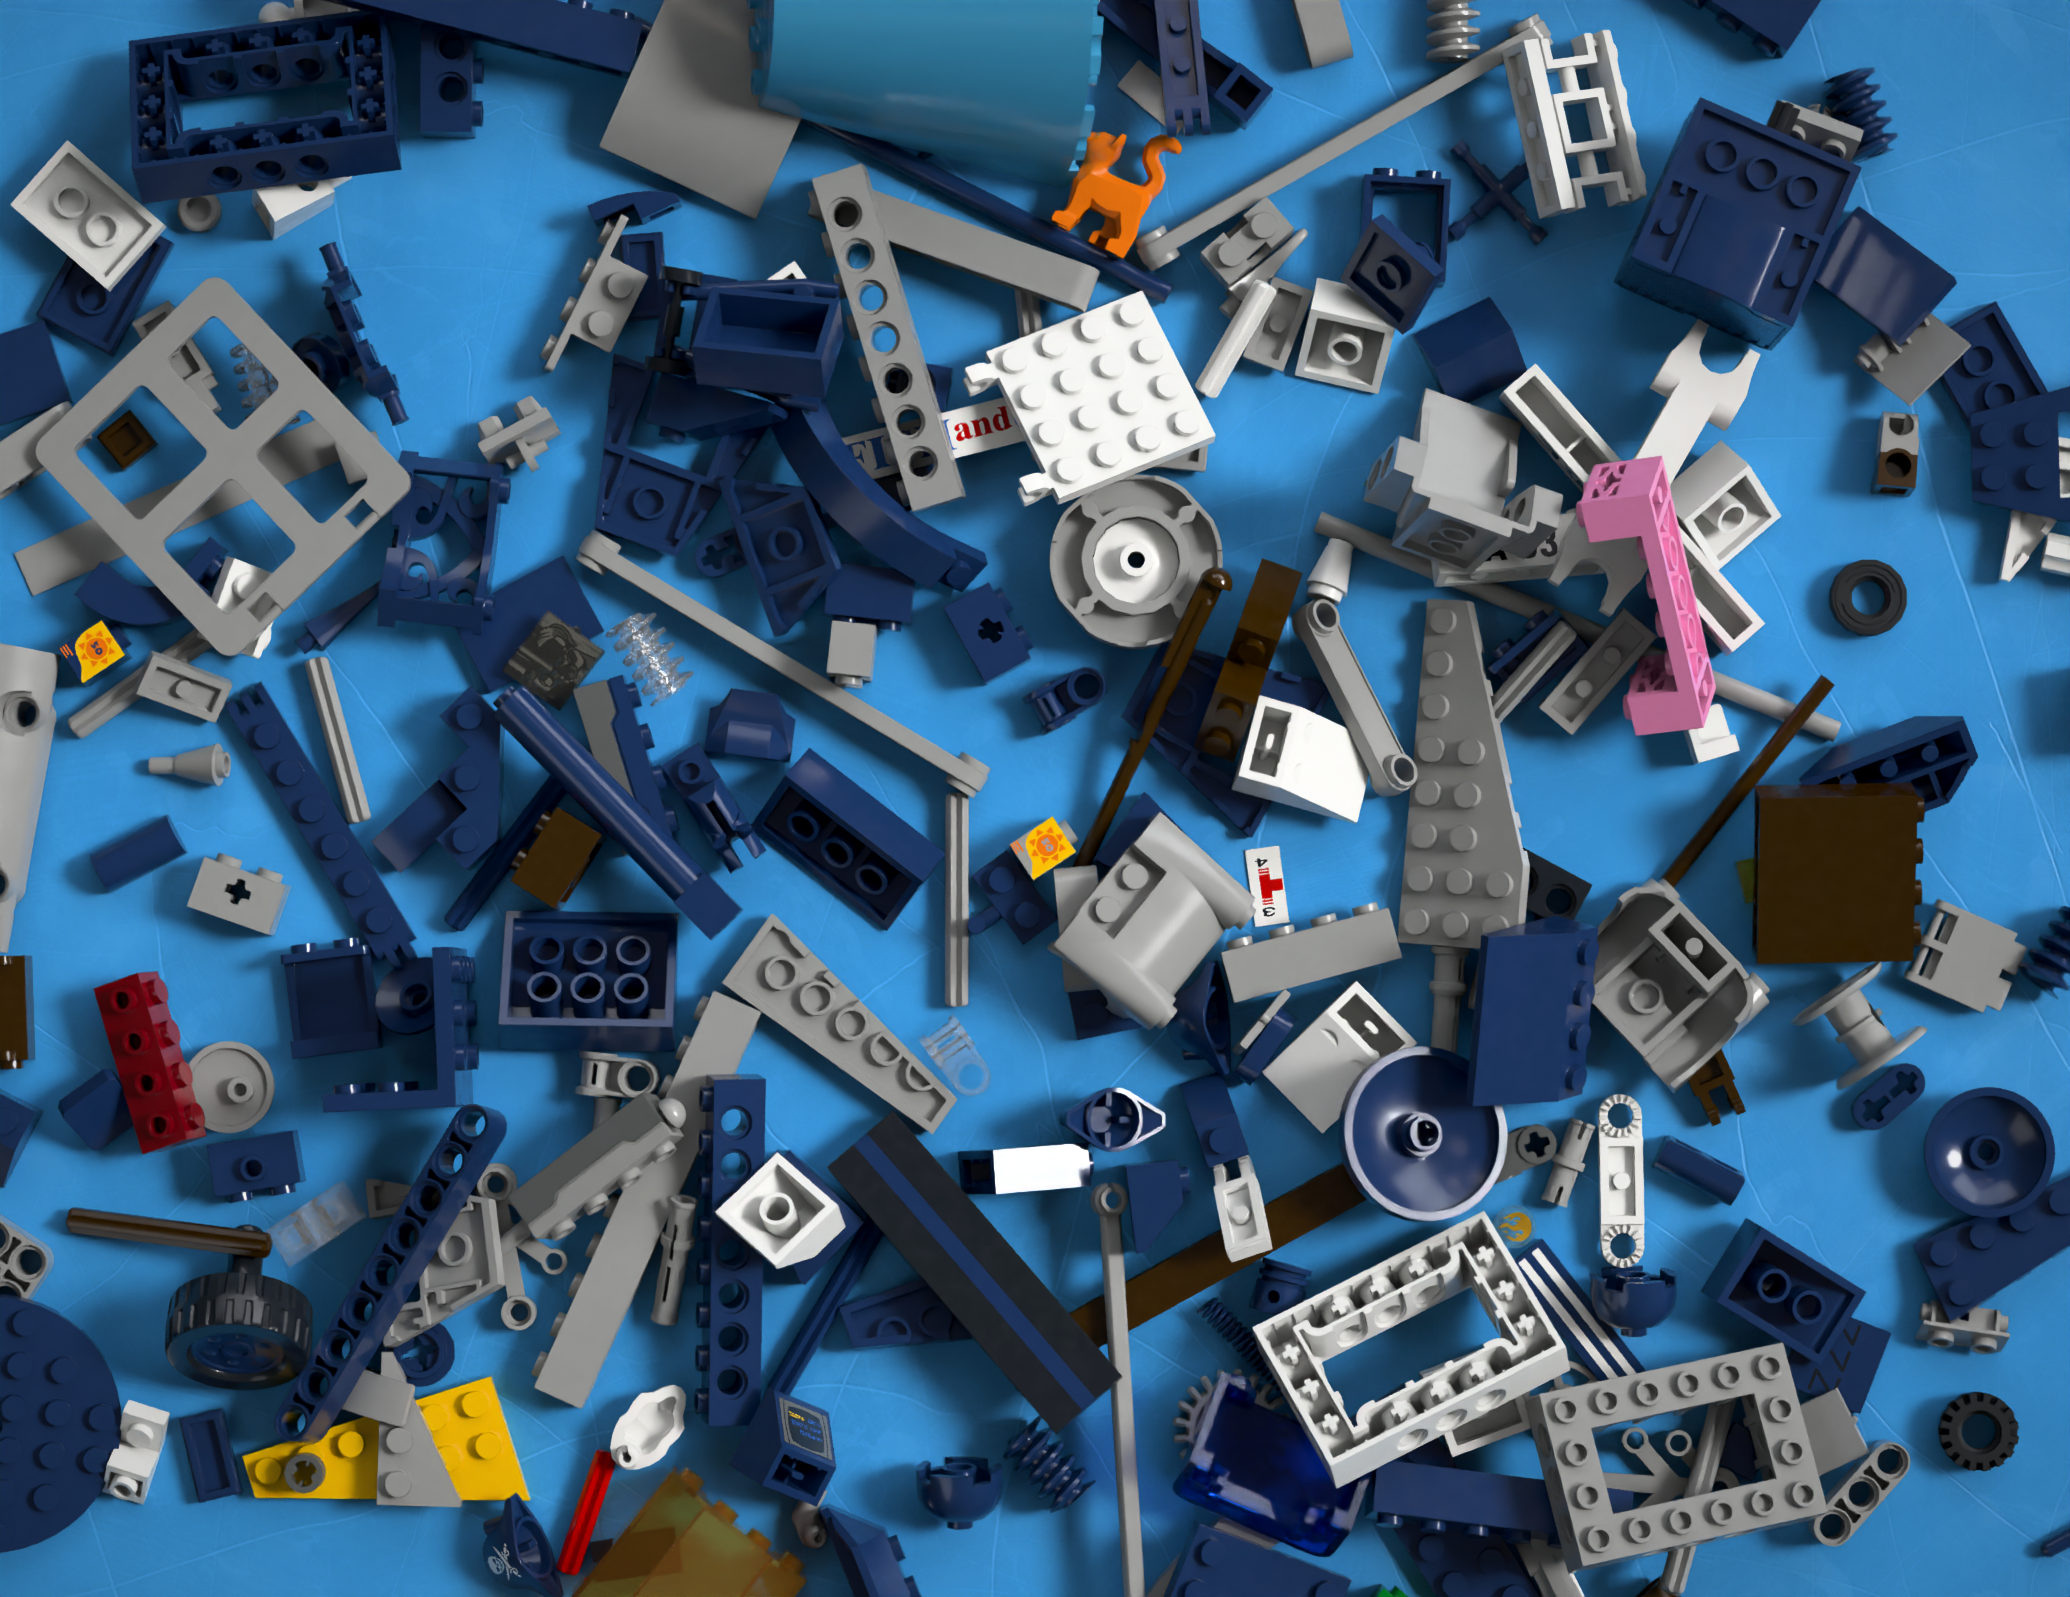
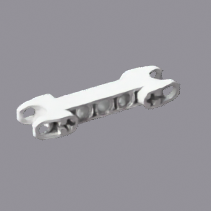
M1699 319L1678 346L1666 356L1649 387L1666 397L1667 400L1633 459L1663 456L1669 487L1706 422L1713 424L1723 431H1726L1747 396L1749 384L1760 357L1759 353L1749 349L1732 372L1718 374L1709 371L1702 364L1699 354L1702 340L1707 333L1709 325ZM1575 515L1561 539L1556 561L1547 581L1558 587L1577 563L1588 561L1598 564L1606 572L1609 582L1599 611L1610 617L1624 597L1642 580L1648 569L1647 560H1641L1639 557L1637 537L1589 543L1586 527L1581 528L1579 526L1577 515Z

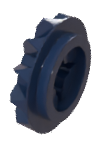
M440 1323L417 1335L423 1345H438V1349L433 1350L432 1353L427 1355L426 1366L428 1370H425L424 1365L421 1364L418 1358H403L404 1354H408L410 1350L415 1348V1337L398 1347H386V1351H392L398 1363H400L407 1378V1383L413 1384L416 1387L429 1386L444 1378L451 1369L455 1360L454 1340L446 1327Z

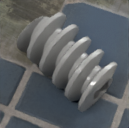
M1428 0L1426 2V9L1436 13L1426 19V26L1436 30L1426 35V43L1436 48L1426 52L1425 60L1436 63H1465L1470 61L1468 54L1480 50L1479 45L1468 42V37L1480 33V28L1468 25V20L1480 16V11L1468 7V3L1476 0Z

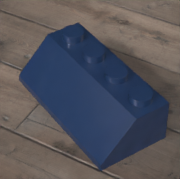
M811 748L802 755L784 776L751 824L760 834L886 931L892 926L946 854Z

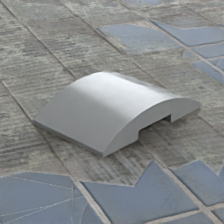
M664 0L599 148L756 220L802 118L760 108L758 95H752L751 70L757 69L756 52H750L748 35L749 27L755 26L754 9H748L747 0Z

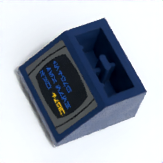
M768 1387L729 1465L762 1486L817 1507L836 1470L829 1412Z

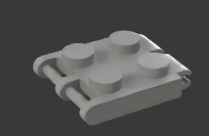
M1937 899L1934 904L1937 911L1927 934H1921L1922 945L1911 970L1905 971L1903 979L1980 1013L1984 1012L1986 1006L2000 1011L2012 983L2000 978L1999 975L2001 971L2016 975L2019 969L2018 965L2022 962L2028 947L2014 942L2018 933ZM1945 913H1948L1945 922L1941 926L1939 936L1935 940L1934 937ZM1931 948L1933 950L1929 956L1928 961L1925 963L1922 975L1920 976L1918 974L1926 958V955L1929 949Z

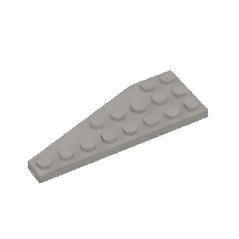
M1427 599L1413 756L1418 777L1410 790L1397 937L1399 943L1480 949L1481 935L1525 924L1530 863L1527 851L1523 850L1519 832V829L1522 828L1519 812H1515L1509 786L1512 785V779L1499 719L1494 716L1491 697L1494 695L1491 681L1486 678L1481 655L1484 653L1475 606L1470 601Z

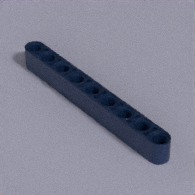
M467 1104L461 1107L455 1114L311 1354L307 1367L301 1371L279 1407L274 1418V1427L281 1439L288 1442L315 1444L321 1441L327 1434L361 1374L366 1369L503 1141L507 1132V1122L500 1111L478 1104ZM483 1116L485 1126L483 1131L477 1135L476 1124L480 1117ZM461 1153L462 1165L455 1172L453 1168L454 1160ZM438 1191L440 1201L433 1210L431 1199L433 1194ZM414 1228H416L417 1240L416 1243L411 1247L409 1244V1235ZM393 1265L395 1276L393 1281L388 1284L387 1272ZM371 1302L373 1313L371 1318L366 1321L364 1311ZM348 1339L350 1343V1351L347 1357L344 1359L342 1354V1347ZM326 1377L328 1388L322 1396L320 1383ZM304 1414L305 1426L300 1433L298 1430V1420Z

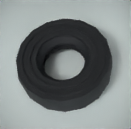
M1859 560L1845 566L1835 576L1829 590V606L1835 620L1846 631L1858 636H1877L1891 630L1901 620L1907 606V589L1902 577L1890 565L1878 560ZM1864 581L1876 583L1884 593L1882 608L1872 615H1865L1859 612L1852 603L1854 588Z

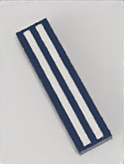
M1542 1238L1514 1259L1546 1315L1598 1381L1646 1372L1615 1330L1599 1319L1593 1308L1592 1301Z

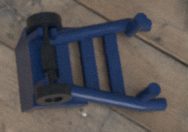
M661 265L659 279L667 280L664 289L654 357H645L644 369L696 378L692 345L712 286L838 299L840 283L810 278L738 281L737 279ZM697 300L690 347L687 349L675 344V338L680 337L684 307H681L682 301ZM745 390L785 407L819 412L821 397Z

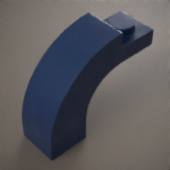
M211 537L208 538L184 568L210 598L213 593L202 584L206 579L212 582L220 575L225 561L224 557L229 552ZM102 561L74 594L96 612L126 625L160 627L186 619L157 586L145 587L135 585Z

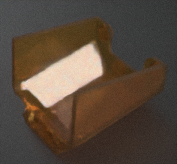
M673 1465L602 1553L573 1586L571 1597H795L807 1582V1575L802 1572L806 1565L787 1549L782 1554L775 1550L771 1552L769 1548L772 1542L760 1531L752 1527L747 1532L735 1522L739 1515L720 1499L715 1504L707 1499L706 1493L701 1489L705 1484L702 1478L688 1467L680 1471Z

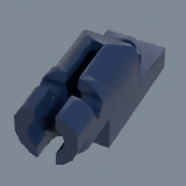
M699 743L694 744L662 765L730 874L744 867L732 847V843L737 839L743 840L754 859L767 851Z

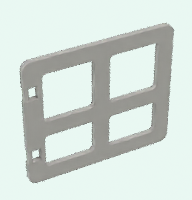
M217 277L208 278L203 281L37 442L35 449L38 461L210 644L219 653L227 656L239 655L251 645L278 616L286 611L353 547L380 518H383L404 498L411 487V479L408 472L228 282ZM212 318H219L278 381L277 390L236 429H229L170 366L171 357ZM140 387H147L206 449L207 454L206 458L144 518L136 519L78 458L77 448ZM302 411H307L367 475L365 485L324 523H318L258 458L259 451ZM235 480L294 542L295 551L234 611L225 613L166 551L165 542L228 481ZM365 500L373 511L355 527L346 516ZM267 593L276 604L258 620L249 610Z

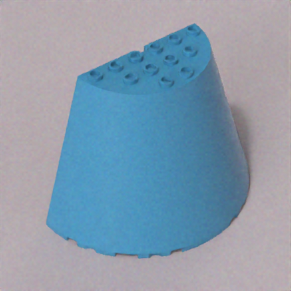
M747 0L748 9H754L755 26L749 27L750 52H756L757 69L751 70L752 95H758L760 108L1053 187H1069L1073 178H1076L1079 172L1076 160H1084L1087 150V139L1091 135L1093 126L1094 105L1085 104L1089 86H1096L1097 75H1100L1101 38L1103 35L1104 16H1097L1099 0Z

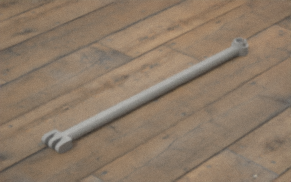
M1102 1183L1092 1191L1090 1205L1093 1211L1099 1215L1108 1360L1123 1377L1110 1388L1124 1597H1145L1121 1214L1127 1207L1128 1195L1119 1184L1109 1183L1107 1185V1183ZM1110 1192H1114L1118 1197L1117 1205L1114 1208H1110L1106 1204V1196Z

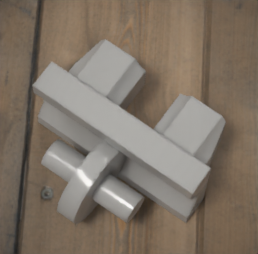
M528 396L517 402L513 407L519 419L518 422L504 428L498 416H491L478 423L477 427L481 441L477 444L489 464L495 465L496 462L508 463L512 470L526 462L533 473L540 469L535 457L548 451L549 448L546 442L561 434L546 407L542 408L533 396Z

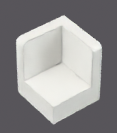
M1720 704L1710 706L1704 728L1683 730L1694 765L1740 751L1735 734L1730 735Z

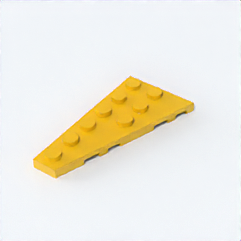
M492 1376L415 1400L421 1408L432 1432L435 1445L443 1456L446 1469L462 1500L505 1501L516 1492L523 1501L531 1500ZM364 1416L330 1427L323 1439L315 1444L287 1441L242 1456L255 1498L377 1499L379 1421ZM305 1452L313 1453L324 1462L326 1469L325 1479L312 1492H296L286 1483L284 1476L285 1467L289 1460L296 1455ZM306 1461L298 1462L299 1470L294 1473L296 1480L300 1482L304 1479L305 1485L312 1484L311 1476L317 1472L315 1466L312 1463L306 1466Z

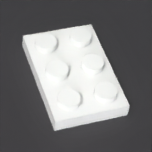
M68 140L10 204L109 292L166 229V226Z

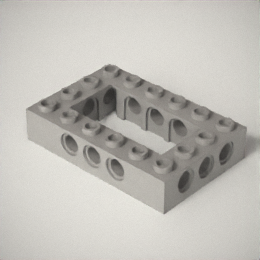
M1783 1342L1542 1393L1525 1403L1568 1574L1811 1521L1828 1513ZM1741 1397L1746 1415L1743 1423L1744 1427H1749L1757 1456L1754 1465L1756 1470L1760 1469L1762 1482L1613 1514L1593 1433L1601 1432L1612 1425L1632 1421L1633 1425L1639 1424L1660 1414L1673 1412V1416L1681 1415L1692 1408L1713 1403L1714 1407L1723 1406Z

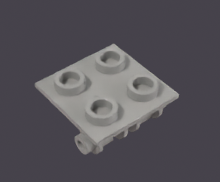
M1930 313L1900 347L1877 330L1879 335L1876 333L1865 345L1861 344L1858 347L1860 352L1853 361L1908 406H1911L1971 347V344Z

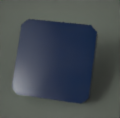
M111 1069L101 1070L61 1099L58 1104V1109L63 1119L92 1150H101L134 1126L121 1081Z

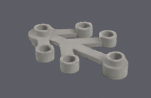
M488 1164L474 1189L478 1197L496 1200L499 1235L501 1237L516 1225L512 1222L509 1204L513 1207L514 1205L508 1196L517 1190V1177L514 1171L505 1164ZM493 1176H499L504 1181V1188L499 1193L492 1192L488 1186L489 1180ZM532 1235L528 1236L502 1257L508 1300L502 1306L501 1317L505 1325L513 1330H524L530 1327L537 1317V1307L534 1301L525 1295L517 1247L540 1262L542 1268L548 1274H559L568 1265V1257L563 1250L558 1248L551 1249ZM551 1253L559 1254L562 1258V1266L557 1270H553L547 1265V1257ZM516 1304L526 1306L528 1315L524 1320H517L513 1317L512 1309Z
M1637 1426L1625 1429L1621 1435L1623 1447L1627 1451L1635 1453L1653 1475L1603 1472L1606 1488L1652 1493L1635 1509L1670 1502L1677 1495H1684L1689 1478L1676 1475L1648 1443V1436L1643 1429ZM1671 1430L1665 1436V1448L1672 1455L1680 1456L1691 1470L1696 1454L1691 1438L1683 1430ZM1632 1432H1639L1642 1435V1443L1637 1448L1629 1447L1627 1444V1437ZM1673 1436H1684L1686 1444L1682 1450L1675 1451L1671 1448L1670 1441ZM1718 1467L1714 1482H1724L1726 1489L1740 1486L1733 1472L1726 1468Z

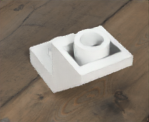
M128 1400L122 1414L119 1449L113 1450L107 1463L104 1477L106 1484L102 1492L114 1495L122 1500L144 1504L165 1441L169 1412Z

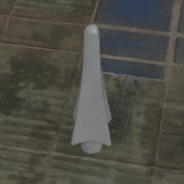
M1304 228L1300 229L1272 256L1228 287L1225 295L1229 298L1219 307L1220 311L1227 318L1232 319L1255 280H1262L1266 283L1270 282L1283 263L1305 240L1308 235L1307 230Z

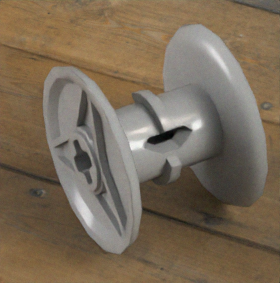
M1881 961L1851 976L1817 999L1791 1021L1795 1026H1802L1825 1014L1838 1033L1835 1037L1837 1043L1844 1042L1857 1063L1837 1080V1090H1842L1877 1070L1911 1046L1928 1030L1924 1026H1915L1893 1038L1879 1017L1883 1014L1881 1009L1877 1008L1874 1010L1860 989L1878 975L1882 969Z

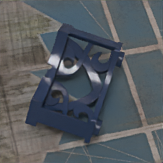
M402 450L398 463L408 472L411 479V487L407 495L392 508L391 525L399 526V530L394 529L392 548H387L379 586L377 626L395 628L396 621L398 620L473 629L472 635L481 636L484 622H492L495 611V596L490 595L496 559L501 505L509 504L511 479L504 478L505 464L496 462L493 465L421 457L419 452ZM418 474L448 477L444 490L436 484L419 477ZM458 478L487 481L485 500L481 504H473L470 498L474 489L471 486L462 492L458 503L453 498ZM433 504L436 505L438 511L429 524L423 525L416 520V515L420 510H427L430 516H432ZM448 515L464 533L472 548V552L457 567L438 578L432 561L424 553L410 548L411 541L423 540L434 535L442 527ZM487 518L484 540L475 522ZM416 565L423 566L428 573L429 582L423 583L422 573L418 577L409 576V570ZM481 566L477 584L469 579V577ZM447 591L448 597L453 603L439 601V594ZM466 592L471 594V605L459 604L457 596ZM430 597V600H423V598Z

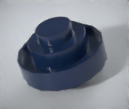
M316 332L302 337L293 345L292 351L333 394L346 385L350 375L349 362L345 351L336 340L327 334Z

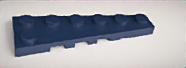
M2070 1176L2046 1186L2036 1200L2014 1214L1996 1218L1977 1216L1913 1244V1249L1949 1324L1956 1322L1993 1298L1998 1292L2027 1276L2032 1270L2064 1252L2070 1246Z

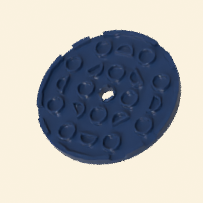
M0 1294V1419L2 1421L0 1428V1553L38 1544L58 1534L77 1520L90 1507L106 1484L104 1477L107 1463L113 1450L119 1449L121 1440V1406L117 1386L103 1354L94 1341L83 1329H79L70 1320L60 1315V1312L40 1302L7 1294Z

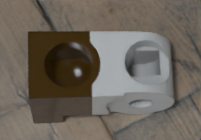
M1882 411L1877 433V450L1871 494L1909 497L1915 490L1919 449L1918 414Z

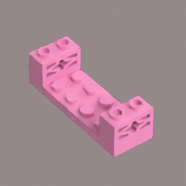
M1663 456L1596 464L1593 466L1588 482H1584L1582 499L1576 504L1578 524L1581 528L1586 527L1589 543L1637 537L1639 557L1641 560H1647L1650 572L1646 576L1647 592L1650 599H1656L1659 612H1656L1655 616L1656 630L1660 638L1665 637L1668 649L1662 655L1640 657L1635 674L1630 675L1629 692L1623 696L1625 718L1627 721L1632 720L1636 736L1704 728L1716 684Z

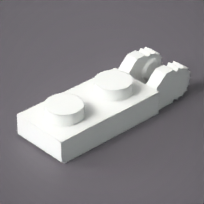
M1249 1155L1238 1158V1166L1242 1177L1231 1181L1229 1171L1223 1163L1213 1166L1216 1186H1213L1225 1249L1231 1262L1273 1249L1260 1185Z

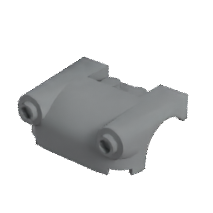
M1158 812L1149 819V825L1125 849L1073 914L1074 916L1070 919L1069 925L1057 940L1050 943L1047 947L1051 953L1071 964L1097 986L1107 999L1108 1005L1105 1008L1111 1013L1123 1019L1131 1018L1148 1030H1151L1155 1025L1163 1029L1178 1010L1173 1006L1176 1000L1174 995L1223 935L1226 928L1229 930L1235 925L1239 930L1242 929L1256 912V909L1251 906L1255 897L1161 812Z
M1650 878L1639 888L1636 886L1623 893L1618 898L1617 904L1611 913L1598 926L1597 942L1599 944V953L1595 961L1593 978L1595 995L1591 1004L1644 1059V1063L1675 1094L1770 1003L1765 996L1770 992V989L1754 972H1751L1749 975L1747 974L1741 963L1679 900L1680 895L1665 879L1662 878L1657 883L1654 879Z

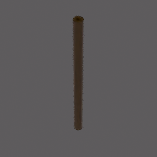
M1821 674L1660 879L1663 878L1673 888L1676 887L1835 684Z

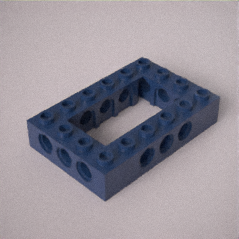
M359 10L129 41L132 171L142 204L402 170L394 41L388 17ZM350 80L351 88L347 89V96L353 116L352 121H349L348 117L341 111L329 110L322 111V115L293 119L283 116L279 117L278 121L247 125L244 122H238L232 127L202 131L200 127L183 132L182 102Z

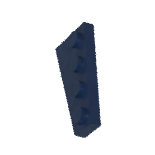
M921 1279L839 1307L854 1351L973 1340Z

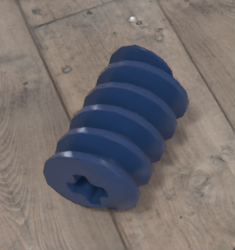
M1875 68L1852 70L1823 83L1835 84L1826 91V99L1840 100L1831 108V114L1834 116H1846L1841 122L1864 130L1861 142L1851 161L1853 164L1876 158L1894 150L1889 149L1888 144L1898 137L1897 133H1884L1882 130L1892 121V117L1877 115V112L1887 104L1886 100H1872L1871 98L1881 88L1880 84L1866 83V79L1876 72Z
M2061 906L2058 911L2065 923L2051 920L2048 924L2055 937L2041 934L2038 938L2044 951L2036 948H2031L2028 951V955L2034 965L2026 962H2020L2018 965L2019 971L2027 980L2056 999L2058 997L2053 992L2055 988L2066 991L2070 989V986L2063 977L2065 973L2070 975V907Z
M1039 1415L1009 1440V1446L1003 1458L1007 1460L1015 1456L1020 1457L1014 1471L1019 1473L1027 1469L1031 1470L1026 1485L1031 1486L1039 1482L1043 1484L1037 1498L1040 1500L1052 1495L1054 1499L1048 1510L1050 1513L1068 1507L1087 1491L1096 1480L1085 1484L1081 1483L1087 1470L1084 1467L1073 1471L1070 1470L1076 1457L1073 1454L1059 1457L1064 1443L1062 1441L1052 1444L1047 1443L1053 1430L1050 1427L1040 1431L1036 1430L1041 1420Z

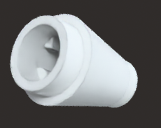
M1329 539L1328 545L1325 547L1306 581V584L1309 586L1307 596L1313 600H1329L1334 606H1338L1341 598L1347 596L1352 551L1354 548L1352 544L1340 539Z

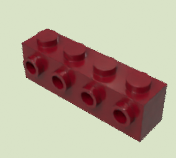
M158 971L136 973L93 988L142 1154L163 1152L207 1137L204 1128L205 1115L201 1106L196 1102L191 1085L193 1082L192 1071L184 1061L179 1044L181 1039L180 1031L177 1024L171 1018L167 1004L168 991L165 983L160 979Z

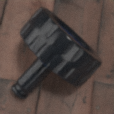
M250 1224L235 1227L237 1229L263 1232L261 1228ZM229 1254L227 1272L209 1274L192 1279L180 1286L171 1297L165 1333L167 1359L182 1375L196 1382L217 1388L260 1390L288 1383L299 1376L310 1360L313 1337V1309L309 1300L292 1285L262 1275L263 1258Z

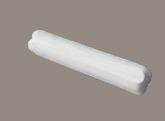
M1258 279L1253 282L1195 384L1197 390L1205 396L1215 399L1221 392L1276 295V290L1270 284Z

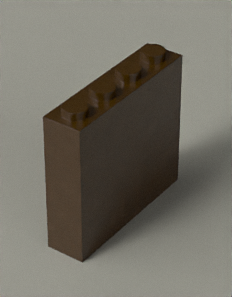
M1912 783L1755 786L1752 952L1757 964L1913 961L1914 947L1921 944V925L1919 920L1914 921L1915 905L1922 904V883L1920 879H1916V864L1923 863L1924 852L1922 838H1917V823L1924 822L1925 806L1924 798L1918 797Z

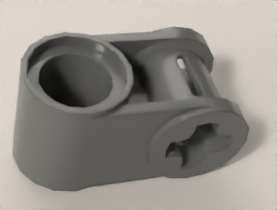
M1533 1124L1507 1133L1506 1156L1495 1184L1515 1177L1524 1170L1550 1160L1555 1154L1557 1147L1556 1137L1552 1131L1543 1125ZM1532 1132H1536L1540 1138H1548L1549 1143L1543 1146L1544 1154L1537 1156L1533 1150H1525L1524 1145L1530 1142L1529 1134Z

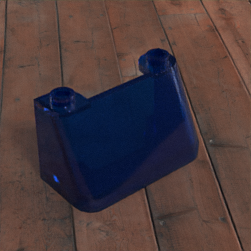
M1222 1372L1214 1385L1177 1472L1172 1487L1174 1493L1189 1503L1307 1554L1318 1557H1330L1352 1530L1372 1471L1336 1489L1300 1423L1255 1403L1257 1392L1247 1378L1237 1374L1229 1375Z

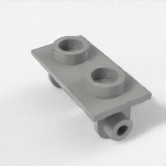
M1931 1300L1929 1304H1921L1919 1320H1923V1323L1916 1333L1915 1339L1925 1340L1931 1346L1947 1348L1957 1345L1970 1347L1971 1351L1978 1354H1993L2001 1352L2010 1338V1333H2006L2009 1317L2001 1315L2000 1310L1977 1307L1968 1313L1967 1321L1959 1319L1949 1324L1939 1301Z

